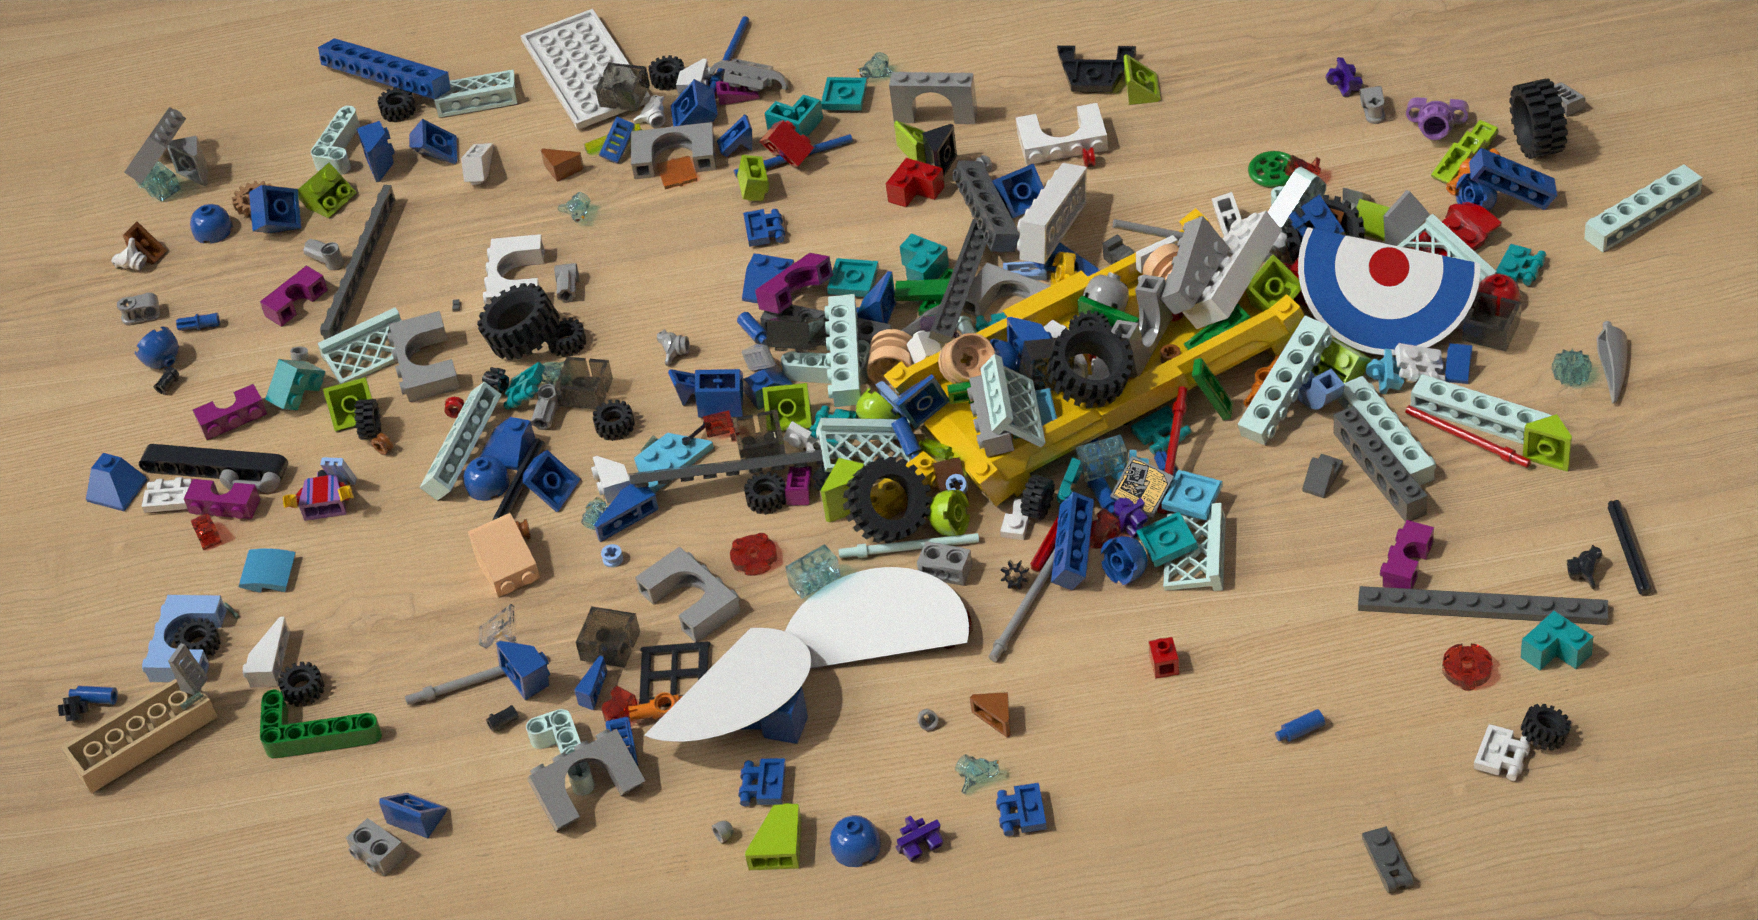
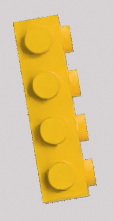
M923 451L907 462V467L913 464L918 467L915 471L917 475L924 474L926 479L922 480L924 486L929 484L930 489L937 487L933 463L937 462L935 459ZM885 478L871 489L870 498L872 506L883 518L891 519L899 512L904 511L908 506L905 490L894 480Z

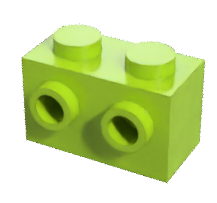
M742 155L737 173L742 198L748 201H763L765 193L769 191V181L762 156Z

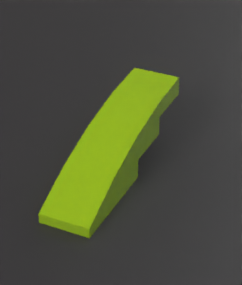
M1479 120L1471 132L1467 131L1458 144L1453 143L1432 172L1431 177L1446 184L1458 176L1460 165L1467 158L1472 159L1481 148L1486 150L1499 133L1498 127Z

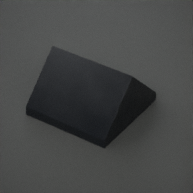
M953 124L922 133L926 163L943 168L944 177L957 157Z

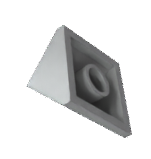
M197 136L171 140L167 148L176 173L206 186L208 184V168Z
M1408 190L1402 194L1383 216L1385 244L1398 246L1416 231L1430 215Z

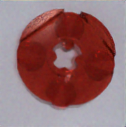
M765 533L735 539L730 550L732 566L736 571L739 569L748 576H756L771 569L770 565L777 560L774 542ZM756 553V557H752L750 554Z
M1463 643L1456 644L1450 647L1444 654L1442 673L1452 684L1460 686L1465 691H1471L1490 679L1493 671L1492 657L1480 645L1471 643V646H1462ZM1463 663L1466 665L1471 663L1472 667L1465 668L1463 667Z

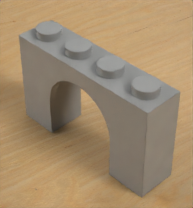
M892 72L889 89L894 123L896 120L903 123H914L917 112L916 97L923 93L932 92L943 95L951 102L955 124H975L977 102L973 73Z
M170 107L167 109L124 171L125 174L142 184L186 120L180 111Z
M712 122L632 131L631 166L634 179L655 177V160L657 156L667 149L676 147L692 151L695 172L716 170L715 134Z
M986 263L975 276L962 311L977 317L983 315L990 305L1001 297L1019 296L1026 299L1050 287V285Z
M1143 275L1135 289L1139 305V323L1117 320L1111 330L1114 334L1117 331L1123 334L1121 341L1127 339L1130 344L1128 350L1132 349L1133 351L1132 360L1134 362L1129 377L1136 378L1141 375L1173 318L1172 311L1160 299L1165 285L1164 277Z
M440 311L389 324L391 333L387 334L390 346H395V349L391 350L394 362L399 363V365L395 366L398 379H403L402 382H399L402 395L407 394L409 402L460 389L452 359L427 366L416 365L410 362L412 355L418 349L448 340Z
M681 547L676 548L635 577L639 593L653 605L678 588L696 587L705 592L698 602L678 615L682 631L694 642H699L741 612L738 594L732 589L729 590L719 577L715 578L704 564L700 565L690 552L686 553Z
M606 729L596 735L597 740L588 743L587 740L574 747V752L568 755L563 752L552 759V764L546 767L544 764H540L530 770L531 775L528 776L527 780L555 832L577 821L580 817L565 788L566 774L574 765L582 762H593L602 766L610 775L621 796L644 784L645 779L617 729L612 732Z

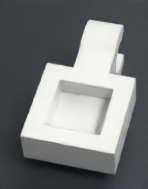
M793 421L791 422L783 440L802 451L804 447L806 451L815 450L813 447L821 449L820 440L810 436L812 432Z
M1015 498L1012 514L1005 513L1000 530L1001 537L1018 540H1024L1029 519L1028 516H1024L1021 513V499Z

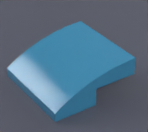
M272 548L249 550L239 588L260 593L263 587L285 592L296 552Z

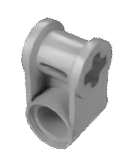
M1382 87L1360 89V101L1366 120L1373 124L1381 123L1385 119Z
M154 293L125 297L117 302V308L122 313V323L125 325L155 320L160 315L159 300Z

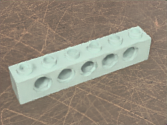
M1684 164L1677 169H1673L1665 176L1656 179L1653 183L1638 190L1630 197L1606 209L1598 216L1589 219L1585 225L1584 239L1601 252H1605L1701 194L1703 177Z
M855 295L828 297L829 306H825V317L829 319V321L825 322L826 334L830 335V337H826L827 351L830 350V353H826L827 365L831 366V369H827L828 382H832V385H828L829 398H833L835 407L856 405L861 397Z
M1307 316L1303 317L1237 424L1241 436L1262 445H1266L1267 441L1274 437L1280 420L1285 419L1291 402L1296 401L1299 389L1302 384L1307 383L1310 371L1313 366L1318 365L1321 353L1325 348L1329 347L1332 341L1329 325Z
M1424 374L1421 375L1411 391V406L1419 410L1523 444L1524 428L1527 423L1552 416Z
M1363 376L1344 383L1343 394L1338 398L1341 406L1344 409L1354 406L1419 486L1433 481L1436 469L1434 459L1428 456L1419 441L1416 442L1411 436L1408 427L1402 425L1397 414L1388 408L1383 397L1380 398L1376 393L1374 386L1368 383Z
M486 382L481 383L470 392L420 486V489L437 501L452 490L502 395Z

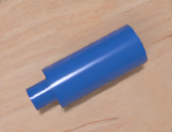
M743 312L738 316L737 323L756 344L767 345L769 343L767 331L749 312Z
M903 417L894 421L891 425L906 457L913 459L919 455L921 448L907 418Z
M1104 477L1094 478L1090 482V487L1104 513L1110 514L1111 517H1117L1118 515L1114 512L1116 501L1110 498L1112 490Z
M79 685L76 689H70L68 696L81 695V700L88 701V703L114 705L117 702L118 691L115 687Z
M1316 709L1281 725V730L1275 732V736L1279 742L1284 739L1290 742L1325 726V719L1320 710Z

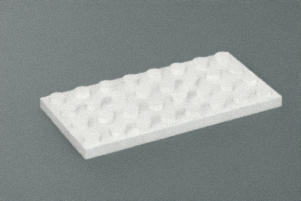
M593 9L520 35L522 43L577 130L650 102L649 93Z

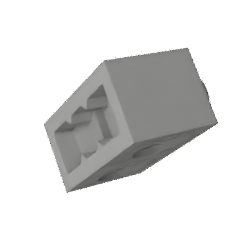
M926 541L917 560L918 570L928 573L945 583L964 586L972 567L971 550Z
M369 818L363 821L346 837L350 847L348 849L349 853L357 860L362 859L373 872L378 871L384 876L390 873L407 857L402 842Z

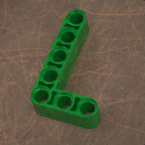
M272 689L265 692L262 696L260 741L269 758L276 759L377 743L382 738V731L377 717L372 713L288 724L289 710L282 692Z

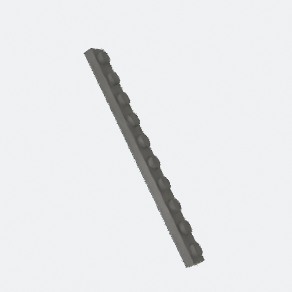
M383 185L381 192L377 195L375 206L371 209L369 220L365 222V229L362 235L359 236L358 245L352 253V259L346 266V273L340 280V286L337 293L334 294L333 303L327 310L324 323L321 324L320 333L324 340L339 334L395 204L396 199L392 185Z
M972 219L930 331L929 338L939 343L947 344L952 341L987 244L981 231L978 229L975 219Z
M846 447L838 449L846 457L852 453ZM820 449L628 473L630 484H635V487L649 486L648 482L658 481V485L672 483L671 479L680 478L681 482L693 481L694 476L703 475V479L716 478L717 473L726 472V476L739 475L741 470H749V473L762 472V468L771 467V470L785 469V465L794 464V468L808 466L807 462L816 461L817 465H822L824 462L822 450ZM832 455L830 459H837V457Z
M1359 586L1358 611L1543 621L1550 613L1556 611L1572 623L1607 625L1608 600Z

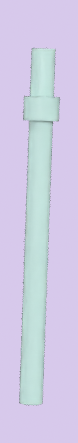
M975 533L866 546V543L857 544V547L838 549L839 558L854 556L866 558L872 554L923 549L926 541L949 546L979 543V535Z

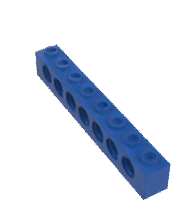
M336 38L318 47L321 65L432 99H436L451 90L449 73L444 70Z

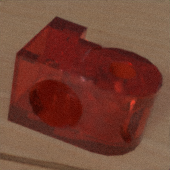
M1105 508L1097 513L1098 520L1091 523L1089 547L1102 548L1105 542L1121 534L1120 520Z
M208 513L190 520L203 550L222 543L216 526Z
M616 685L611 691L612 699L602 705V714L605 722L623 717L630 718L629 706L638 705L634 694Z

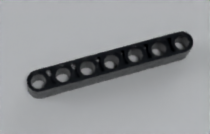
M163 444L147 445L139 461V467L147 473L219 479L223 470H232L238 474V480L261 481L266 472L275 473L282 480L289 464L288 460L280 454Z

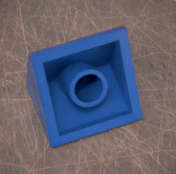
M802 686L781 707L759 720L764 738L798 744L808 719Z
M407 792L382 797L379 800L387 824L427 839L447 812V807Z

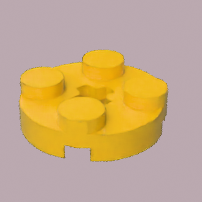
M1057 253L1053 262V266L1057 267L1056 272L1051 273V286L1077 273V271H1074L1076 259L1074 253Z

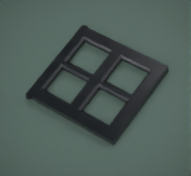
M707 641L641 647L639 705L650 703V700L655 699V697H650V681L671 679L670 694L677 695V679L698 677L699 680L708 671L709 647L711 643ZM699 651L698 668L678 669V653ZM672 653L671 670L651 671V655ZM666 703V704L662 705V707H670V706H671L670 703Z

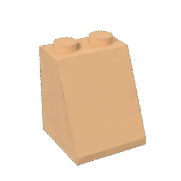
M511 513L468 531L477 563L498 598L540 579L536 562Z

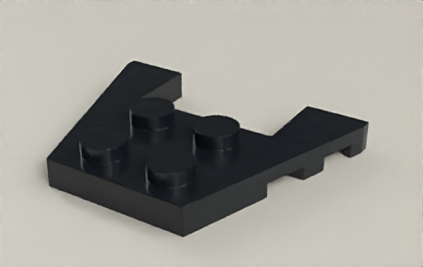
M1057 45L1058 56L1071 92H1112L1125 73L1124 56L1127 54L1134 58L1136 46H1118L1116 60L1075 59L1076 46Z

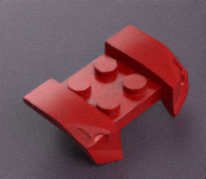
M1470 202L1450 205L1445 216L1446 219L1441 221L1473 251L1484 245L1488 234L1502 224L1500 220L1484 207ZM1423 232L1419 235V242H1431V237L1426 232ZM1405 247V248H1409V249H1414V250H1416L1415 247ZM1419 247V251L1431 253V248ZM1434 248L1435 254L1447 256V251L1444 248Z

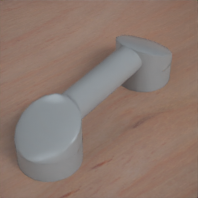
M223 470L219 478L220 482L228 490L232 489L235 482L255 484L257 490L263 493L275 491L281 481L280 477L272 472H266L261 481L238 480V474L232 470Z

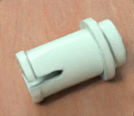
M960 316L956 329L961 331L962 335L977 333L972 326L971 319L966 316Z

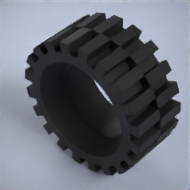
M1545 78L1513 86V90L1510 92L1511 98L1509 99L1511 104L1509 109L1512 114L1511 124L1514 125L1513 132L1517 136V144L1521 145L1520 150L1524 153V156L1532 159L1563 152L1566 148L1565 144H1567V119L1564 116V113H1566L1565 108L1561 104L1563 102L1562 98L1558 96L1559 91L1557 87L1554 88L1553 81Z
M1323 195V200L1329 208L1344 212L1341 226L1346 236L1364 239V221L1362 216L1359 217L1358 209L1355 207L1351 210V203L1347 200L1342 204L1341 197L1335 196L1334 200H1329V195ZM1306 200L1301 203V207L1307 203ZM1296 207L1293 212H1297L1300 218L1305 215L1302 209L1299 210ZM1289 218L1287 248L1293 262L1299 257L1303 237L1297 229L1293 228L1291 225L1293 222ZM1310 221L1305 223L1307 228L1314 227Z
M521 283L518 288L513 285L509 291L506 292L504 289L499 292L501 294L499 297L494 296L491 298L492 303L486 304L483 307L485 312H480L479 318L481 320H477V325L479 326L480 333L494 354L498 355L499 358L504 359L506 357L507 360H512L514 356L516 359H521L523 354L527 356L532 355V350L537 348L539 351L543 348L541 344L544 342L548 343L551 340L550 335L556 334L557 330L555 327H558L560 324L558 320L560 316L545 291L539 285L535 286L534 283H530L527 286L526 283Z
M1082 321L1080 327H1078L1077 323L1071 324L1069 330L1065 328L1062 330L1061 335H1058L1048 361L1047 374H1050V384L1056 383L1054 388L1056 393L1063 392V399L1067 402L1072 398L1075 400L1074 405L1079 407L1081 402L1086 403V408H1092L1094 403H1097L1098 408L1104 407L1106 400L1111 404L1115 401L1116 396L1120 397L1125 389L1133 367L1132 349L1128 350L1130 344L1127 339L1121 341L1123 334L1119 331L1115 334L1112 333V326L1108 324L1106 328L1100 327L1101 322L1094 321L1093 326H1089V321ZM1079 354L1094 355L1107 365L1110 375L1103 380L1083 378L1070 368L1069 359Z
M882 457L858 470L853 475L854 477L848 481L846 486L850 488L844 491L843 498H848V501L843 504L844 510L850 509L851 514L847 515L846 518L848 522L855 521L856 525L852 528L856 532L861 529L864 531L863 538L869 539L874 537L873 542L880 543L885 540V544L892 543L918 530V527L924 524L926 520L923 518L928 516L931 510L926 508L927 505L932 503V496L926 497V493L931 489L929 484L923 485L922 480L926 479L923 473L920 475L915 473L918 467L914 464L907 467L908 461L905 459H900L896 462V457H888L885 460ZM887 478L894 480L905 490L908 506L905 515L901 519L889 520L883 518L873 508L870 493L877 479Z

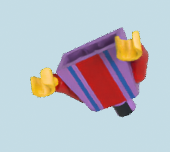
M319 470L317 477L307 478L304 481L303 487L296 495H284L283 506L284 508L299 507L303 519L306 521L346 515L344 500L352 499L354 496L351 486H347L344 482H339L337 475H327L324 470Z

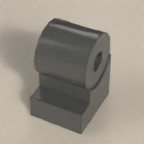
M1118 234L1102 243L1103 259L1110 265L1134 254V251L1129 246L1123 244V239Z

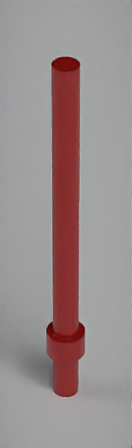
M1184 386L1178 388L1177 400L1174 402L1172 410L1174 417L1164 472L1172 476L1182 420L1187 410L1185 402L1188 388ZM1161 502L1157 512L1160 514H1166L1167 510L1162 509Z
M1408 405L1406 408V414L1499 455L1502 460L1508 463L1514 462L1525 468H1528L1531 464L1530 459L1517 454L1516 450L1506 446L1504 448L1411 405Z

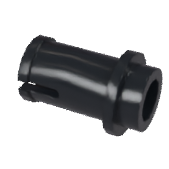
M173 367L165 368L163 370L164 374L154 384L153 387L158 393H163L164 395L173 382L178 381L179 372Z
M510 705L494 715L492 713L489 714L486 722L492 732L495 730L500 731L502 726L515 719H519V716L514 706Z

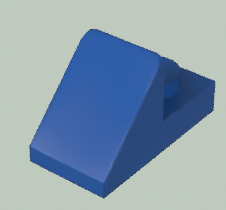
M744 114L717 140L722 155L728 157L740 144L752 151V127L747 115Z
M1450 343L1447 351L1446 382L1468 384L1473 345Z
M670 369L668 374L684 406L690 395H695V374Z

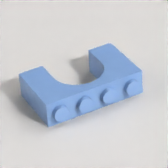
M167 595L165 604L161 606L160 619L155 624L153 639L149 642L147 657L142 663L143 672L146 673L149 682H171L176 679L168 660L176 650L171 647L175 639V632H178L179 626L184 628V622L189 624L191 623L190 619L194 618L196 622L198 618H202L203 621L209 619L216 628L222 627L227 610L221 595ZM189 650L207 674L209 662L204 650Z

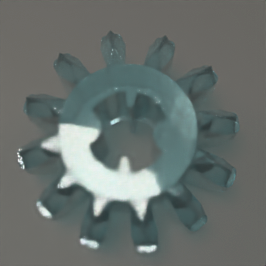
M1573 348L1571 351L1563 349L1562 353L1556 354L1553 360L1552 373H1554L1555 380L1561 381V385L1569 383L1570 386L1573 383L1581 385L1583 381L1588 380L1592 371L1589 355H1583L1582 350L1576 352Z

